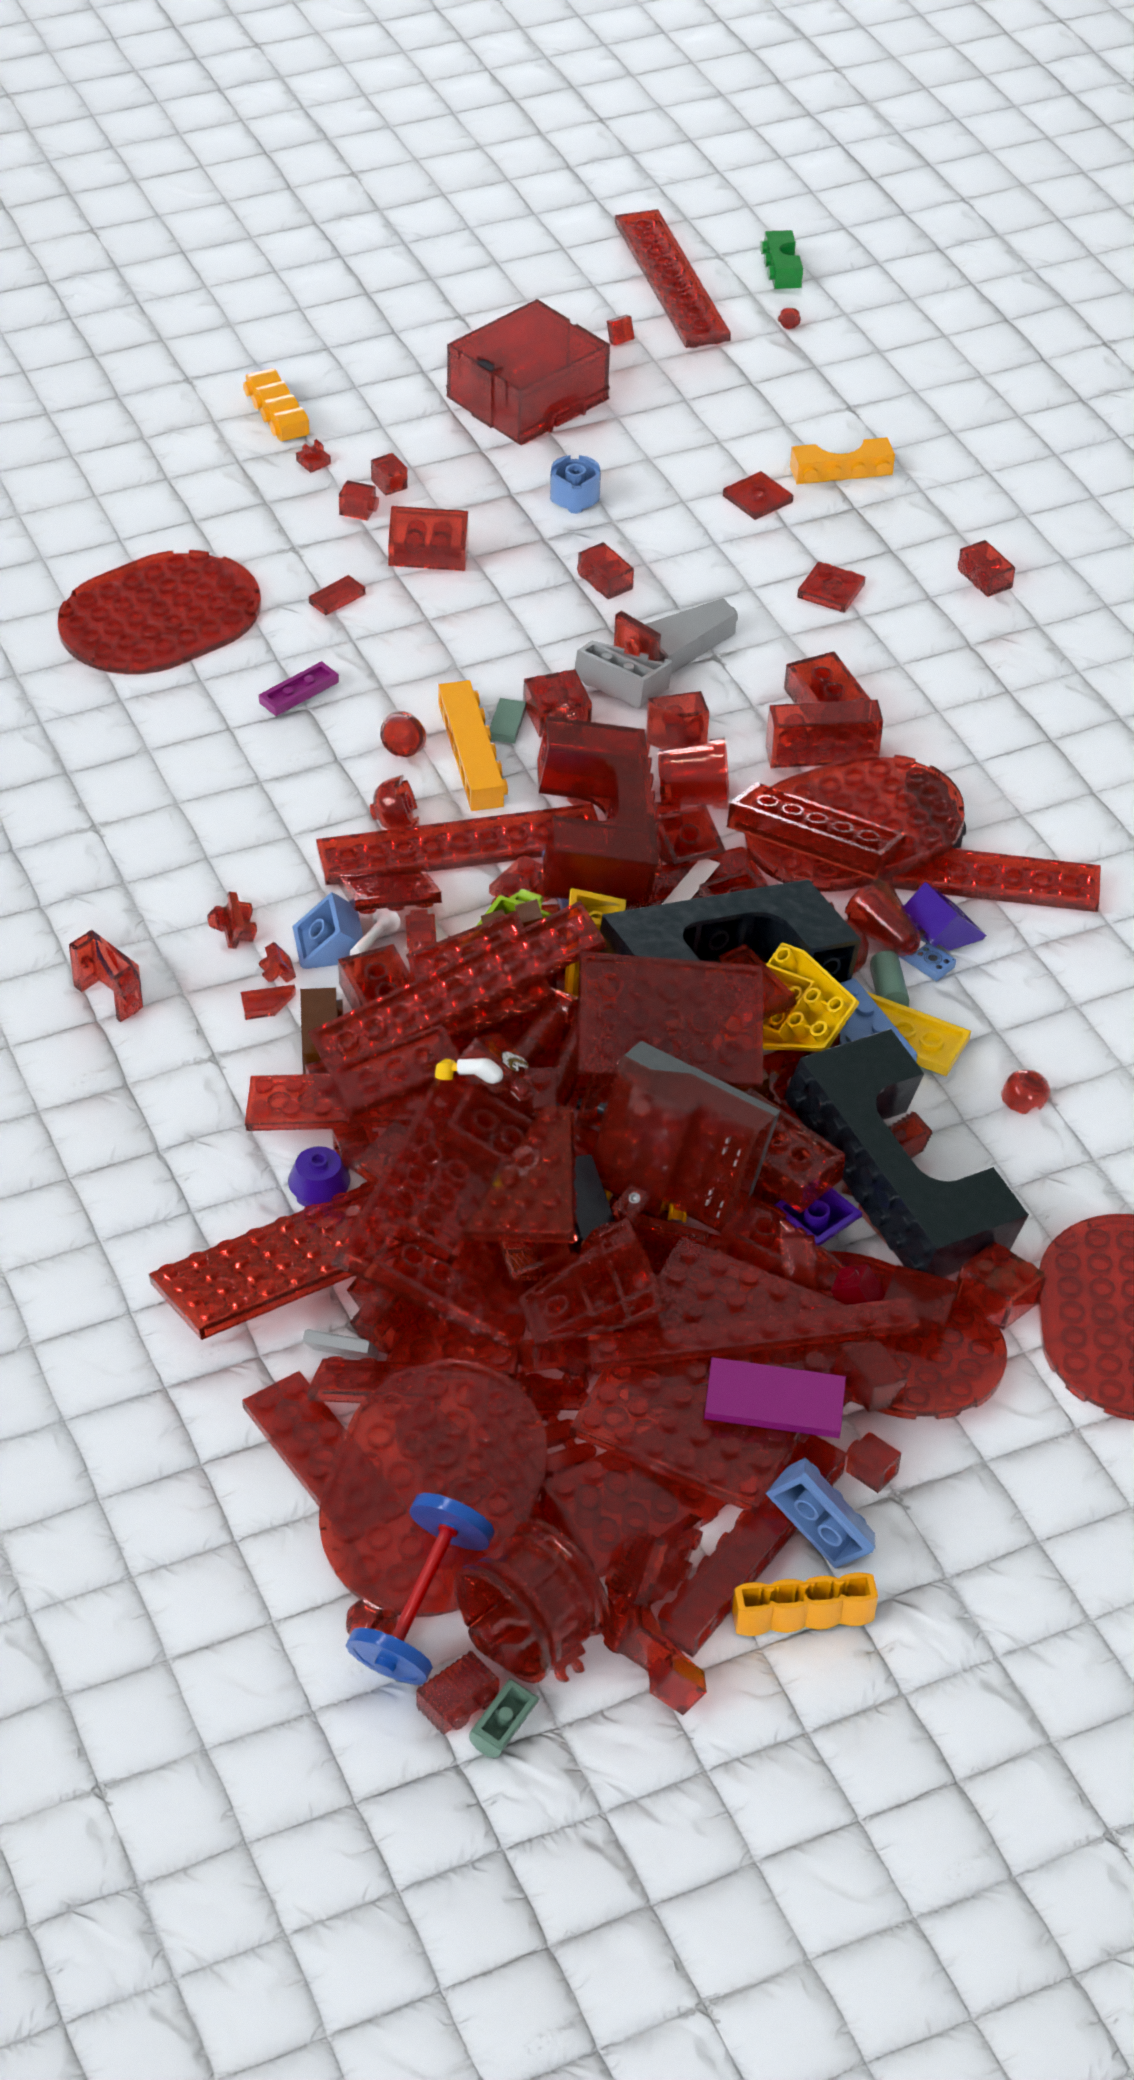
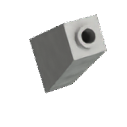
M722 598L644 624L641 627V647L653 661L664 663L665 659L672 660L671 674L735 634L736 622L738 620L737 611Z

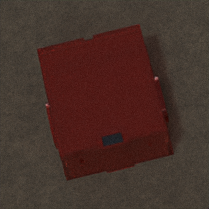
M536 299L447 344L446 397L469 411L473 417L488 427L495 428L521 446L546 432L552 433L554 426L558 427L580 414L584 416L589 409L610 399V344L580 325H573L570 323L569 318Z

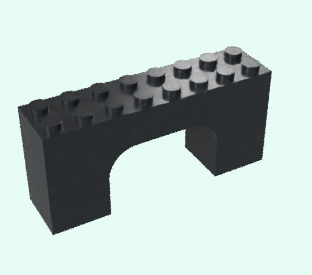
M806 879L603 914L594 964L640 1024L647 1026L696 1016L706 970L705 966L743 959L757 960L767 964L782 942L806 951L839 983L850 980L853 976L861 938L812 882Z
M888 1029L800 1058L784 1098L788 1106L794 1110L801 1120L804 1129L811 1134L818 1144L821 1153L833 1165L838 1177L850 1189L855 1201L867 1213L872 1225L884 1237L889 1249L901 1261L906 1273L913 1278L918 1286L1009 1253L1029 1214L994 1167L955 1181H941L926 1175L915 1165L883 1120L907 1112L924 1076V1072L892 1029Z

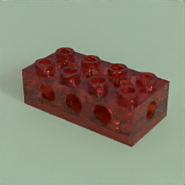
M750 1087L744 1093L780 1110L757 1182L801 1213L842 1180L846 1154Z

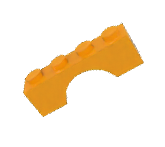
M888 437L863 439L860 448L843 454L825 451L816 444L791 446L790 469L796 484L893 475L895 453Z

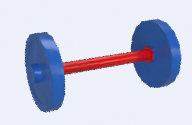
M432 1493L417 1494L409 1510L412 1519L421 1528L437 1538L392 1635L374 1629L354 1628L345 1645L353 1657L370 1669L394 1680L413 1685L425 1684L433 1666L425 1655L404 1642L449 1544L465 1549L485 1550L490 1545L495 1534L492 1524L472 1508L454 1499Z

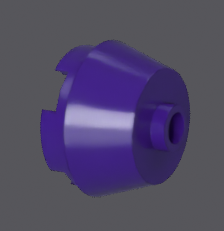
M323 1146L311 1147L302 1151L298 1155L288 1176L289 1189L296 1196L297 1202L306 1208L316 1210L320 1209V1205L330 1204L334 1201L336 1205L345 1198L351 1181L350 1173L340 1156L334 1150Z

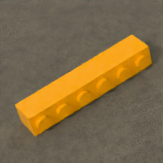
M470 680L438 684L439 709L470 810L477 811L504 807V795H508L506 778H501L500 760L496 761L495 743H490L489 725H484L485 713L483 707L479 708L480 699L478 691H473Z

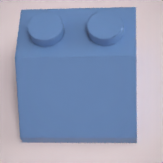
M333 892L327 895L292 926L300 967L304 969L348 963L352 959L350 950L363 937L357 906Z

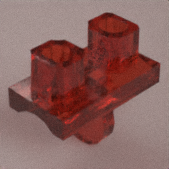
M228 891L227 905L225 907L215 906L208 913L207 921L211 928L225 932L228 948L237 949L239 941H254L257 925L255 922H250L253 912L252 904L239 901L237 892Z

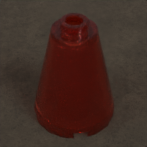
M884 879L871 881L873 886L868 889L861 887L857 890L845 907V913L848 915L847 919H845L852 928L899 956L914 954L920 946L921 936L893 886Z

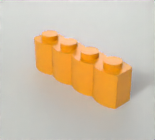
M274 368L245 375L246 382H243L245 395L247 397L250 396L254 408L260 411L263 421L269 424L273 436H277L280 441H286L310 435L307 414L299 406L294 395L290 393L285 382L281 381L278 372Z
M863 1572L849 1573L840 1578L816 1576L806 1581L782 1579L770 1585L760 1582L741 1584L734 1588L732 1615L735 1631L737 1634L744 1636H757L770 1630L789 1633L804 1627L828 1629L839 1623L848 1626L865 1625L875 1619L878 1593L874 1576Z

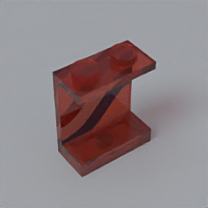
M90 930L69 944L75 988L83 992L98 981L104 983L114 992L116 1019L119 1022L136 1014L143 1008L140 971L137 963L93 930Z

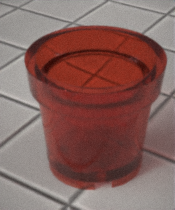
M725 737L710 739V743L658 751L661 804L713 805V809H729V775Z

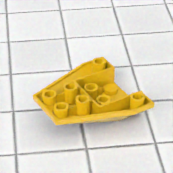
M782 942L766 964V967L774 977V981L748 1018L732 1013L716 1037L720 1041L741 1049L823 1051L829 1049L859 1005V1001L806 951Z

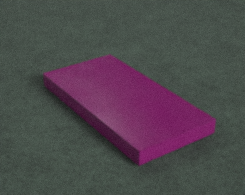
M712 1357L704 1419L840 1438L846 1376Z

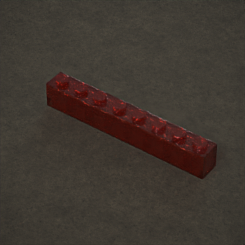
M810 1435L804 1443L799 1442L794 1448L789 1462L786 1465L781 1464L777 1468L770 1485L767 1488L763 1486L758 1491L754 1504L750 1509L741 1511L736 1519L735 1527L730 1533L724 1532L717 1542L716 1550L711 1556L705 1555L697 1567L696 1574L691 1580L686 1578L682 1582L677 1596L672 1603L666 1602L662 1606L657 1616L659 1621L658 1637L693 1658L732 1611L734 1588L741 1584L755 1582L798 1530L765 1493L787 1466L803 1458L814 1464L826 1481L833 1486L844 1473L846 1452L817 1435Z

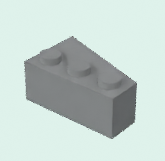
M593 640L577 650L573 678L587 686L605 692L608 696L616 697L632 707L640 709L669 688L673 666L672 660L665 659L664 663L649 660L648 654L640 653L639 657L624 653L625 648Z

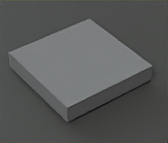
M310 1329L304 1331L302 1342L313 1350L377 1361L379 1350L369 1340Z

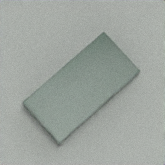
M504 698L499 699L490 726L491 740L515 744L526 711V702Z

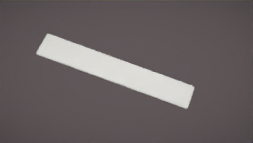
M701 857L662 904L690 900L720 863Z

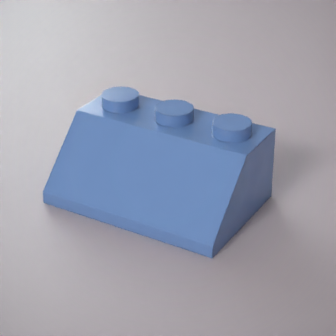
M806 1458L787 1466L765 1493L834 1568L866 1556L875 1549V1532L867 1525L866 1520L851 1508L844 1500L842 1494L833 1488L820 1474L819 1469Z

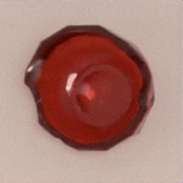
M1021 1069L1010 1074L1001 1091L1003 1102L1010 1109L1021 1114H1027L1035 1107L1041 1110L1051 1095L1046 1078L1041 1073L1030 1069Z

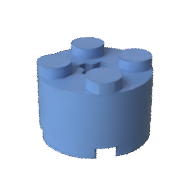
M571 455L555 460L552 463L550 473V500L575 514L581 513L583 509L593 506L600 500L601 472L599 464L594 459L579 455V459H571Z

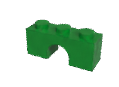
M792 230L765 231V238L760 243L761 254H764V266L768 267V280H772L774 289L802 288L803 265L800 255H795L796 241Z

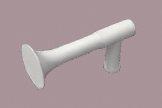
M381 906L374 910L372 915L374 926L350 950V956L354 959L353 971L351 972L353 978H364L366 953L375 940L383 932L391 934L399 929L401 925L400 917L389 906Z

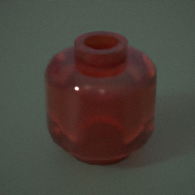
M363 1597L349 1608L346 1616V1631L350 1636L354 1628L363 1627L392 1635L398 1622L397 1613L392 1607L374 1597Z

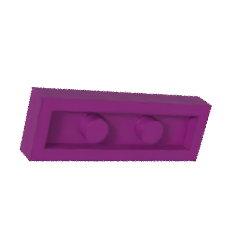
M321 661L259 694V703L273 715L278 716L339 683V674Z

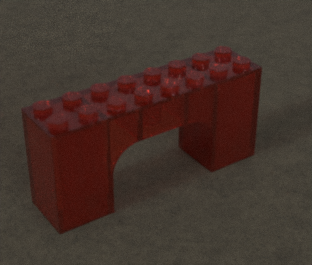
M552 716L546 717L536 761L538 793L577 798L591 802L602 810L606 820L592 821L553 815L542 861L545 897L569 900L570 889L574 888L626 900V907L630 908L648 907L650 898H655L657 888L655 877L661 875L663 860L659 858L661 842L657 841L659 824H655L657 807L653 806L655 790H651L654 775L650 773L652 757H648L650 741H646L645 729Z

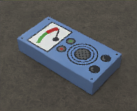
M913 931L893 944L892 951L900 958L935 981L946 975L956 965V959L939 948L934 947Z

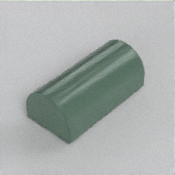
M893 951L876 953L870 960V971L876 995L909 1007L910 1000L899 956Z
M509 1678L471 1730L469 1739L473 1746L488 1757H499L540 1698Z

